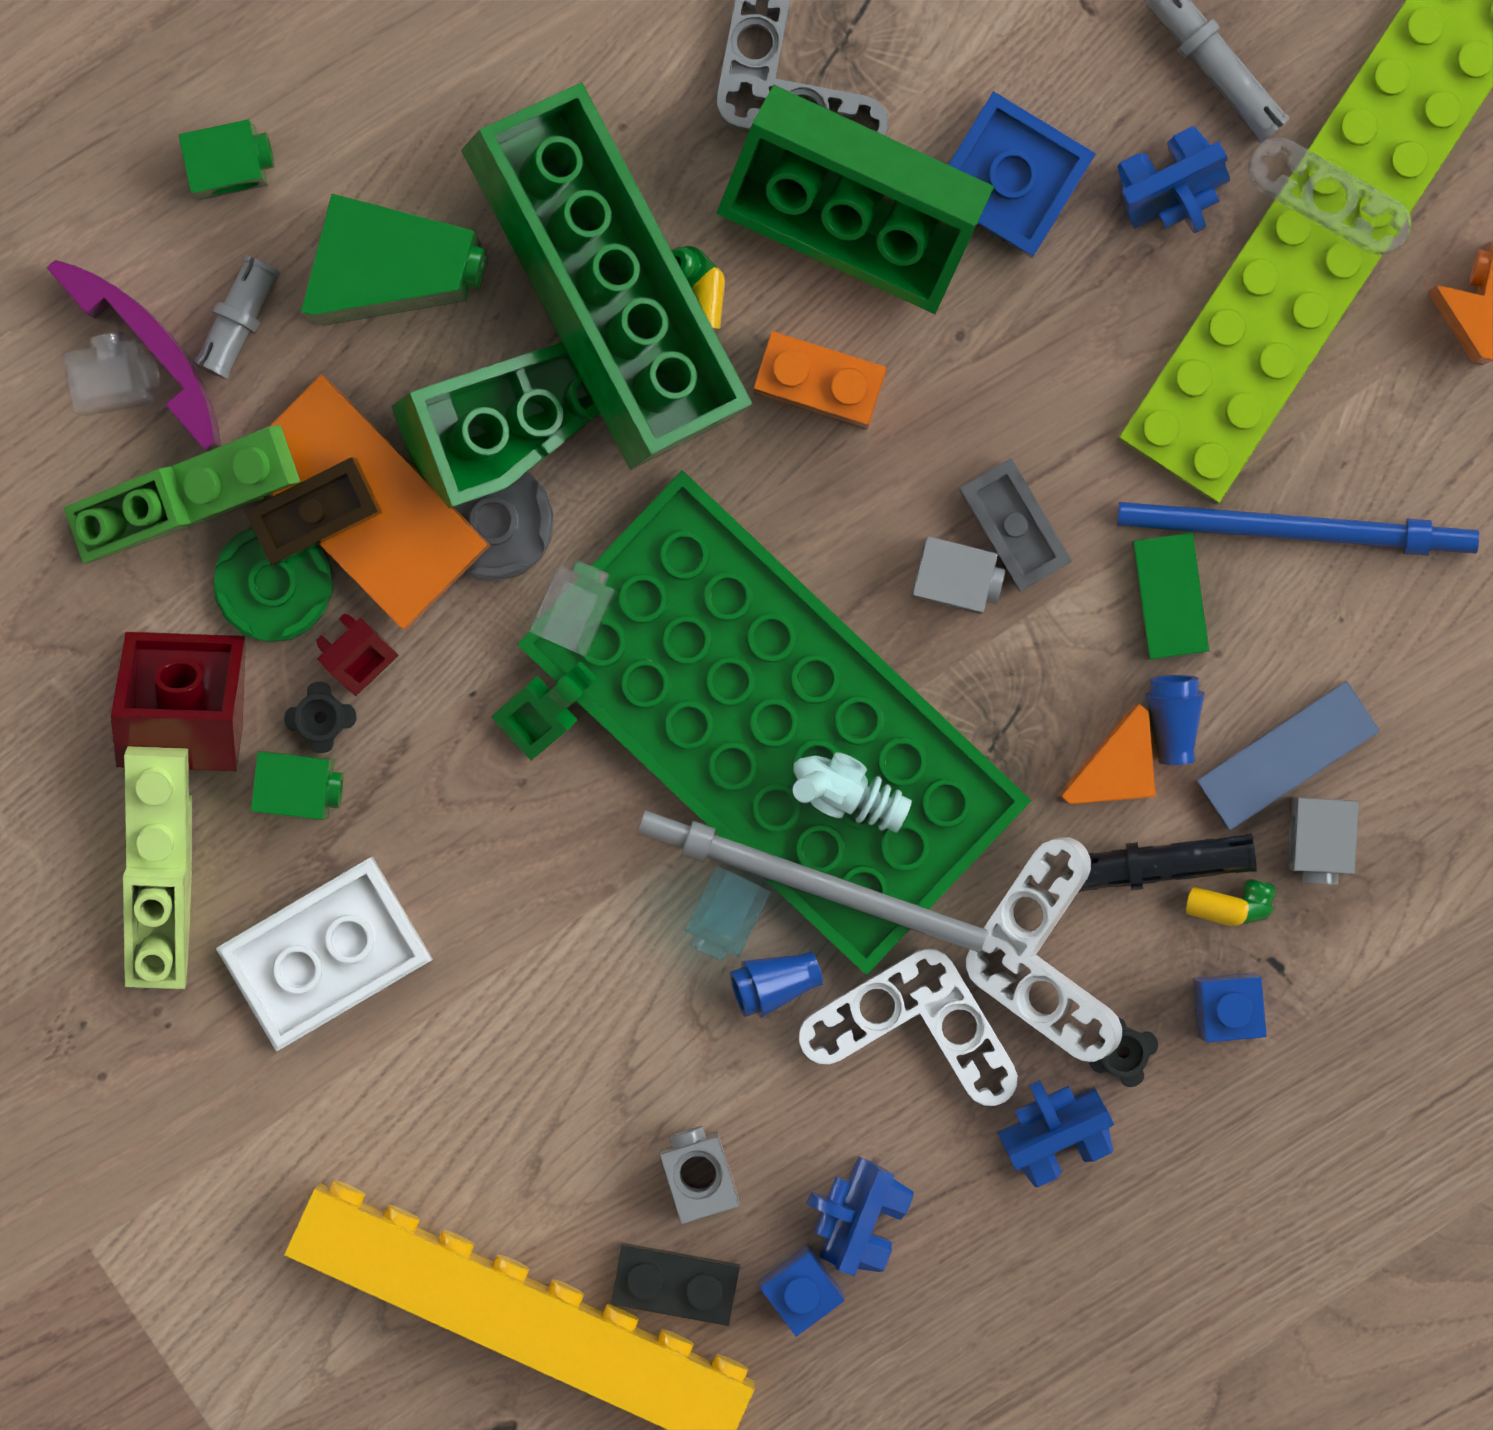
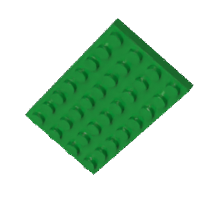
M683 470L678 473L517 644L556 682L581 661L597 680L586 688L576 701L708 826L716 828L715 833L718 836L926 909H930L1032 801ZM835 753H843L855 758L867 768L865 773L868 780L867 786L870 785L876 776H879L882 780L879 792L888 784L891 787L890 797L896 790H900L902 796L912 800L902 826L897 833L887 828L881 831L878 828L880 818L873 825L868 824L869 813L861 823H857L855 817L858 808L852 814L845 812L842 818H835L821 812L811 802L803 803L798 801L793 794V786L798 781L793 772L794 763L800 758L815 755L832 760ZM764 878L865 975L910 930V928Z

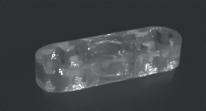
M1271 138L1261 143L1250 157L1248 173L1251 182L1258 190L1365 251L1377 255L1388 254L1399 248L1407 240L1411 231V217L1401 202L1287 138ZM1279 151L1284 152L1289 156L1285 166L1300 176L1305 172L1306 164L1316 170L1303 185L1300 199L1290 193L1298 184L1295 180L1281 175L1273 182L1265 177L1268 172V166L1261 162L1263 155L1273 158ZM1321 180H1335L1343 186L1346 192V203L1342 210L1336 213H1325L1316 207L1312 194L1315 185ZM1359 194L1366 197L1369 201L1360 210L1373 217H1378L1384 211H1388L1393 215L1390 225L1397 230L1396 237L1386 235L1380 241L1374 240L1371 237L1374 227L1360 217L1354 220L1353 228L1343 223V220L1355 209Z

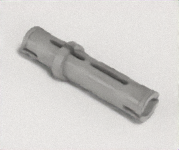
M1150 0L1145 5L1149 10H1152L1181 45L1177 49L1184 59L1188 55L1192 58L1258 137L1257 140L1260 143L1290 119V116L1283 112L1218 34L1217 31L1221 26L1214 18L1208 22L1191 0Z

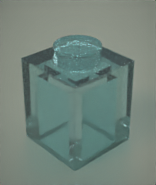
M717 864L685 928L686 932L695 936L691 946L720 961L724 960L727 952L739 957L767 902L771 890Z

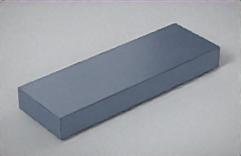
M1344 681L1195 781L1226 828L1232 830L1380 732V730L1348 681Z

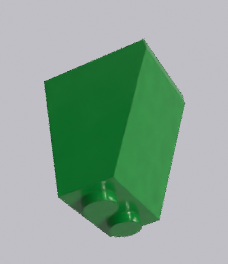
M331 194L301 313L312 323L326 326L465 302L470 288L477 290L481 288L487 267L488 255L484 254V248H480L481 242L474 230Z

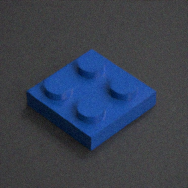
M993 91L949 165L994 186L977 226L1028 257L1033 258L1096 153Z

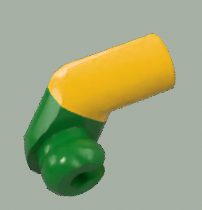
M689 245L674 248L671 251L713 330H720L725 287L723 272L702 250Z
M1250 879L1244 885L1243 898L1194 886L1188 897L1186 914L1229 927L1266 920L1275 909L1271 905L1276 896V888L1272 884Z

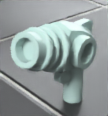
M835 753L832 760L815 755L800 758L794 763L793 772L798 780L793 786L795 798L803 803L811 802L815 808L835 818H842L845 812L852 814L858 808L855 817L857 823H861L869 813L867 820L869 825H873L880 818L878 828L881 831L887 828L897 833L908 814L912 800L902 796L900 790H896L890 797L891 787L888 784L879 792L882 781L879 776H876L870 785L867 786L868 780L865 776L867 768L860 761L843 753Z

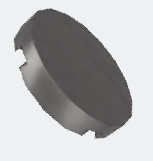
M528 472L524 473L518 480L502 491L454 507L491 545L465 571L478 579L501 581L525 573L542 558L552 539L554 514L548 494L533 475Z

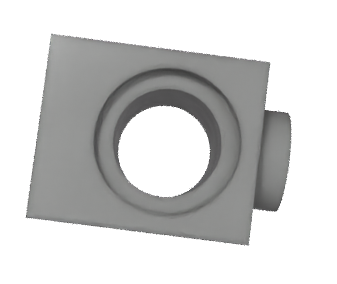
M927 536L924 541L911 597L981 614L984 612L986 602L997 604L1005 569L995 567L997 553Z
M1291 797L1287 869L1302 871V882L1338 884L1339 873L1355 874L1359 801Z
M699 1126L669 1136L671 1146L661 1149L660 1156L681 1224L739 1207V1197L719 1132L706 1135L703 1126ZM701 1156L712 1162L716 1175L710 1184L704 1187H693L684 1181L681 1175V1167L691 1157Z

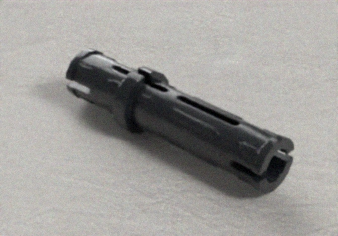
M1249 833L1227 838L1204 839L1138 847V842L1126 843V849L1088 853L1091 859V870L1079 892L1131 886V891L1142 890L1143 884L1157 883L1159 881L1191 879L1227 873L1257 872L1253 835Z

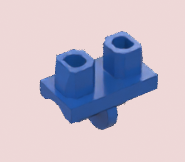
M1192 126L1174 135L1167 142L1168 151L1175 164L1156 172L1146 153H1138L1118 164L1125 212L1134 229L1158 217L1165 229L1182 220H1185L1193 233L1206 228L1201 211L1219 202L1218 195L1214 189L1230 181L1225 164L1228 159L1219 141L1210 145L1197 128Z
M1038 1080L1029 1085L1035 1101L1015 1110L1019 1122L997 1132L1015 1170L1021 1169L1034 1187H1040L1058 1178L1062 1170L1054 1153L1076 1144L1084 1162H1094L1113 1152L1109 1127L1114 1126V1123L1095 1087L1076 1096L1073 1095L1069 1086L1047 1095L1041 1081Z
M858 1156L849 1181L836 1176L828 1196L810 1192L807 1204L821 1211L814 1233L826 1238L819 1257L835 1265L837 1270L855 1276L857 1269L883 1272L892 1252V1242L885 1237L873 1234V1228L879 1213L901 1220L908 1212L914 1192L895 1180L894 1174L873 1161Z

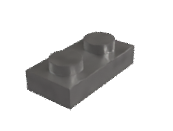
M1012 458L959 488L961 495L994 551L998 554L1001 563L1018 592L1025 590L1072 562Z

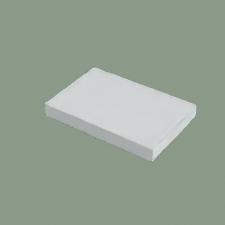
M373 856L216 948L276 1052L433 960Z

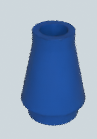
M1165 675L1151 678V691L1145 693V698L1158 747V762L1165 765H1184L1195 762L1194 749L1205 692L1199 690V678L1190 675Z
M812 951L801 955L742 961V968L730 971L732 989L744 1017L757 1013L762 1018L808 990L823 985L821 970Z

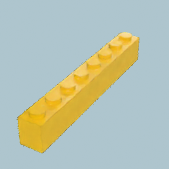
M333 1180L330 1187L319 1183L313 1190L284 1254L285 1256L667 1430H737L755 1390V1381L746 1377L749 1369L743 1364L720 1354H716L713 1361L691 1352L694 1346L693 1342L674 1332L661 1329L659 1336H655L636 1327L639 1321L638 1317L619 1307L607 1304L604 1311L587 1305L581 1302L585 1294L564 1282L552 1279L548 1287L527 1277L530 1269L514 1259L497 1254L493 1262L472 1252L475 1243L459 1234L443 1229L438 1237L420 1229L417 1226L421 1219L404 1209L387 1205L385 1212L363 1203L366 1194L349 1184Z

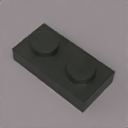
M622 1243L611 1304L729 1326L740 1264Z

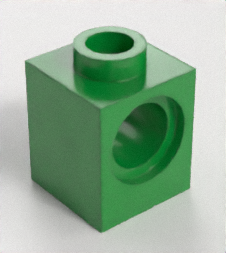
M250 119L178 134L190 192L198 201L268 186L265 170L275 168L270 140L267 132L257 134L256 127Z
M257 751L251 812L320 820L328 819L330 808H340L344 774L334 772L335 759Z

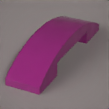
M58 260L53 261L47 269L86 314L95 319L110 305L116 310L184 388L166 406L206 451L220 447L219 426L206 387L195 366L172 334L139 302L113 284L75 265Z

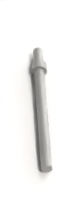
M645 810L638 833L682 848L681 855L703 863L707 857L978 953L982 949L987 935L986 929L714 834L716 828L693 821L692 825L689 826Z

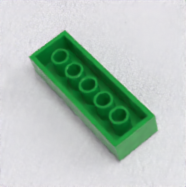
M582 82L476 132L462 148L461 152L630 470L730 421L753 404Z

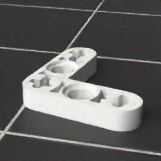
M1059 837L1043 843L1034 852L983 928L987 930V935L980 953L969 950L966 957V969L970 979L978 987L1073 1057L1082 1061L1094 1062L1110 1055L1118 1048L1122 1039V1026L1118 1016L1102 1002L1036 955L1087 880L1091 870V859L1087 849L1073 838ZM1066 851L1071 855L1068 866L1074 871L1072 876L1066 874L1057 878L1048 891L1030 883L1032 878H1034L1040 884L1045 882L1051 875L1055 865L1048 859L1050 854L1057 856ZM1049 892L1059 895L1057 902ZM1022 897H1030L1036 900L1043 910V921L1034 931L1021 928L1015 921L1014 907L1016 902ZM1002 949L1005 953L1002 960L1003 965L1015 974L1024 971L1025 966L1031 970V973L1018 983L1015 993L1009 990V987L1017 981L1015 978L1003 971L992 976L986 971L990 962L983 956L985 952L992 953ZM1037 981H1046L1052 984L1058 992L1059 1004L1051 1014H1042L1036 1011L1030 1003L1029 992L1032 985ZM1073 1002L1079 1004L1080 1008L1071 1015L1081 1023L1089 1024L1096 1019L1100 1021L1102 1027L1099 1034L1105 1039L1104 1044L1096 1042L1089 1047L1086 1046L1082 1041L1086 1032L1073 1021L1064 1024L1063 1029L1057 1026V1022L1070 1012Z
M922 948L910 953L813 1011L803 1020L799 1029V1043L803 1053L810 1060L818 1064L830 1065L841 1061L920 1013L965 1090L974 1101L984 1106H996L1005 1103L1013 1095L1017 1087L1018 1075L1005 1049L953 962L945 953L935 948ZM926 959L931 966L941 962L945 969L938 976L942 986L931 992L928 986L921 985L909 992L917 1000V1003L906 1009L900 991L888 980L889 977L900 972L902 982L905 984L919 974L916 964L920 960ZM872 989L887 991L893 997L895 1003L891 1017L881 1023H872L866 1020L860 1012V1001L863 995ZM849 1003L854 1021L866 1033L858 1039H853L852 1030L849 1028L836 1037L838 1048L835 1051L828 1053L824 1046L813 1049L809 1043L815 1036L813 1025L823 1020L827 1027H833L845 1020L844 1016L837 1009ZM957 1009L970 1012L977 1023L974 1036L968 1042L962 1044L948 1041L942 1032V1022L945 1016ZM986 1038L993 1045L991 1050L982 1051L986 1061L993 1069L1003 1066L1006 1070V1074L999 1079L1003 1089L995 1094H992L987 1087L980 1090L975 1088L974 1082L980 1078V1072L971 1058L964 1066H960L956 1059L958 1055L974 1051Z

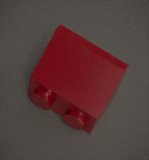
M125 632L111 711L116 767L125 768V752L128 746L188 748L189 770L237 771L243 731L245 636Z

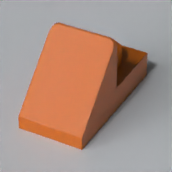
M1493 240L1488 243L1486 251L1478 249L1473 260L1469 284L1478 286L1476 294L1439 285L1434 286L1428 291L1473 363L1482 365L1493 361Z

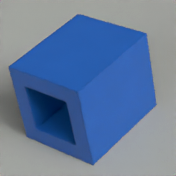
M1255 973L1194 978L1199 1038L1208 1043L1267 1037L1261 976Z
M808 1244L760 1278V1289L796 1337L845 1301L843 1290Z

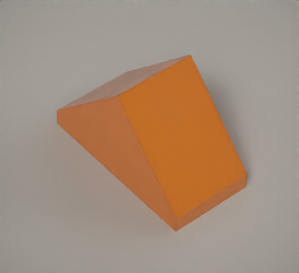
M1134 704L1057 796L1068 804L1156 797L1149 711L1140 704Z

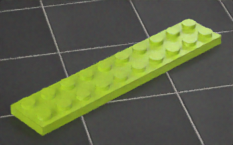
M1493 0L1404 1L1117 439L1216 504L1221 502L1493 88Z

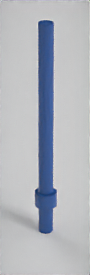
M1119 502L1117 526L1403 548V554L1428 556L1430 550L1477 554L1479 547V530L1432 526L1431 520L1407 518L1405 524L1129 502Z

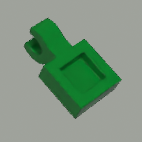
M581 661L550 689L536 676L500 706L491 718L532 761L567 732L577 721V718L567 707L574 703L583 694V691L597 679Z

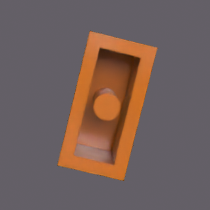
M771 331L753 388V394L867 430L887 367Z

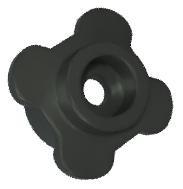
M325 682L310 684L307 688V696L300 701L297 707L287 709L284 716L286 727L291 731H299L309 740L311 750L316 753L331 751L334 747L336 736L344 728H351L357 719L354 707L350 704L339 702L332 695L331 687ZM317 712L325 713V722H316L315 715Z
M1119 1018L1122 1026V1039L1118 1048L1100 1060L1089 1062V1065L1097 1073L1107 1071L1120 1077L1123 1085L1135 1087L1144 1080L1143 1069L1148 1062L1149 1056L1156 1053L1158 1041L1153 1033L1149 1031L1139 1033L1128 1028L1125 1021ZM1102 1038L1101 1043L1104 1044L1105 1039ZM1122 1046L1127 1047L1129 1050V1054L1125 1058L1119 1057L1117 1053L1118 1049Z

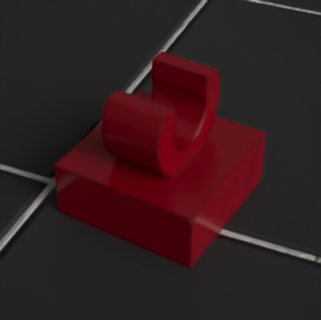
M343 614L339 619L347 628V631L333 644L321 635L316 642L318 648L323 653L317 660L337 681L354 696H357L399 655L361 617L356 621L350 615Z

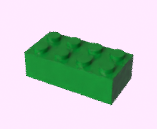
M773 84L751 125L716 214L936 314L994 186Z

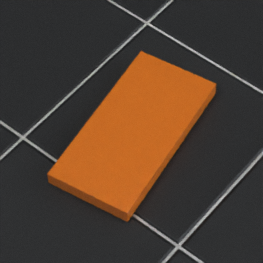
M321 374L270 425H281L301 482L351 457L357 458L382 513L320 545L403 630H407L491 546L454 507L449 509L422 474L325 375ZM294 484V485H292V486H289V487H287V488H284V489H282V490H279V491H277V492H274V493H272L271 495H272V496H275V495H277V494H279V493H281V492H283V491H285V490H287V489H289V488H291V487H293V486H295V485H297V484Z

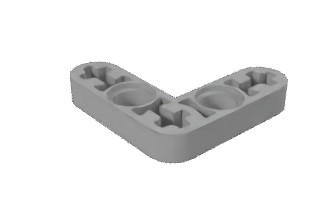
M735 0L717 92V110L721 119L729 127L749 132L760 109L751 108L747 112L746 118L735 116V106L726 103L728 95L736 96L739 94L741 87L747 86L752 88L753 99L764 102L774 84L800 97L810 98L817 105L828 110L829 101L841 103L837 114L846 118H855L858 109H866L870 111V121L878 123V130L876 132L886 136L888 131V115L885 108L876 99L865 95L776 79L791 0L768 1L767 13H780L777 22L760 14L741 15L743 6H747L755 11L757 0ZM760 27L770 34L772 48L765 57L749 59L739 51L737 40L745 29Z

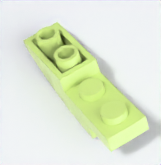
M128 746L124 755L126 869L123 875L125 987L185 989L189 952L192 877V795H189L188 748Z

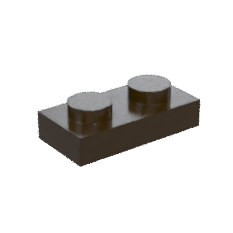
M351 457L245 510L270 565L276 566L381 514L382 510L357 458Z

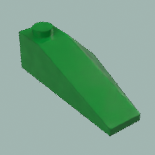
M563 342L412 391L391 406L412 463L449 509L506 489L600 414Z

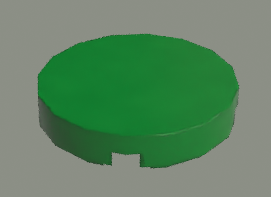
M253 527L234 535L219 553L215 566L214 599L225 620L243 635L265 642L292 640L311 630L327 612L334 590L332 566L320 544L276 566L270 565Z

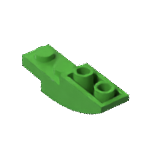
M281 425L266 427L176 465L156 469L63 508L82 562L85 564L217 518L263 500L264 496L301 481Z

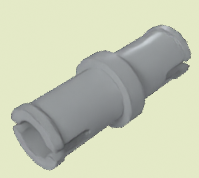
M248 255L245 256L244 263L224 303L217 302L213 310V314L217 316L198 356L193 360V364L225 380H228L229 372L248 334L256 333L260 325L256 318L276 278L278 279L280 272L274 267Z

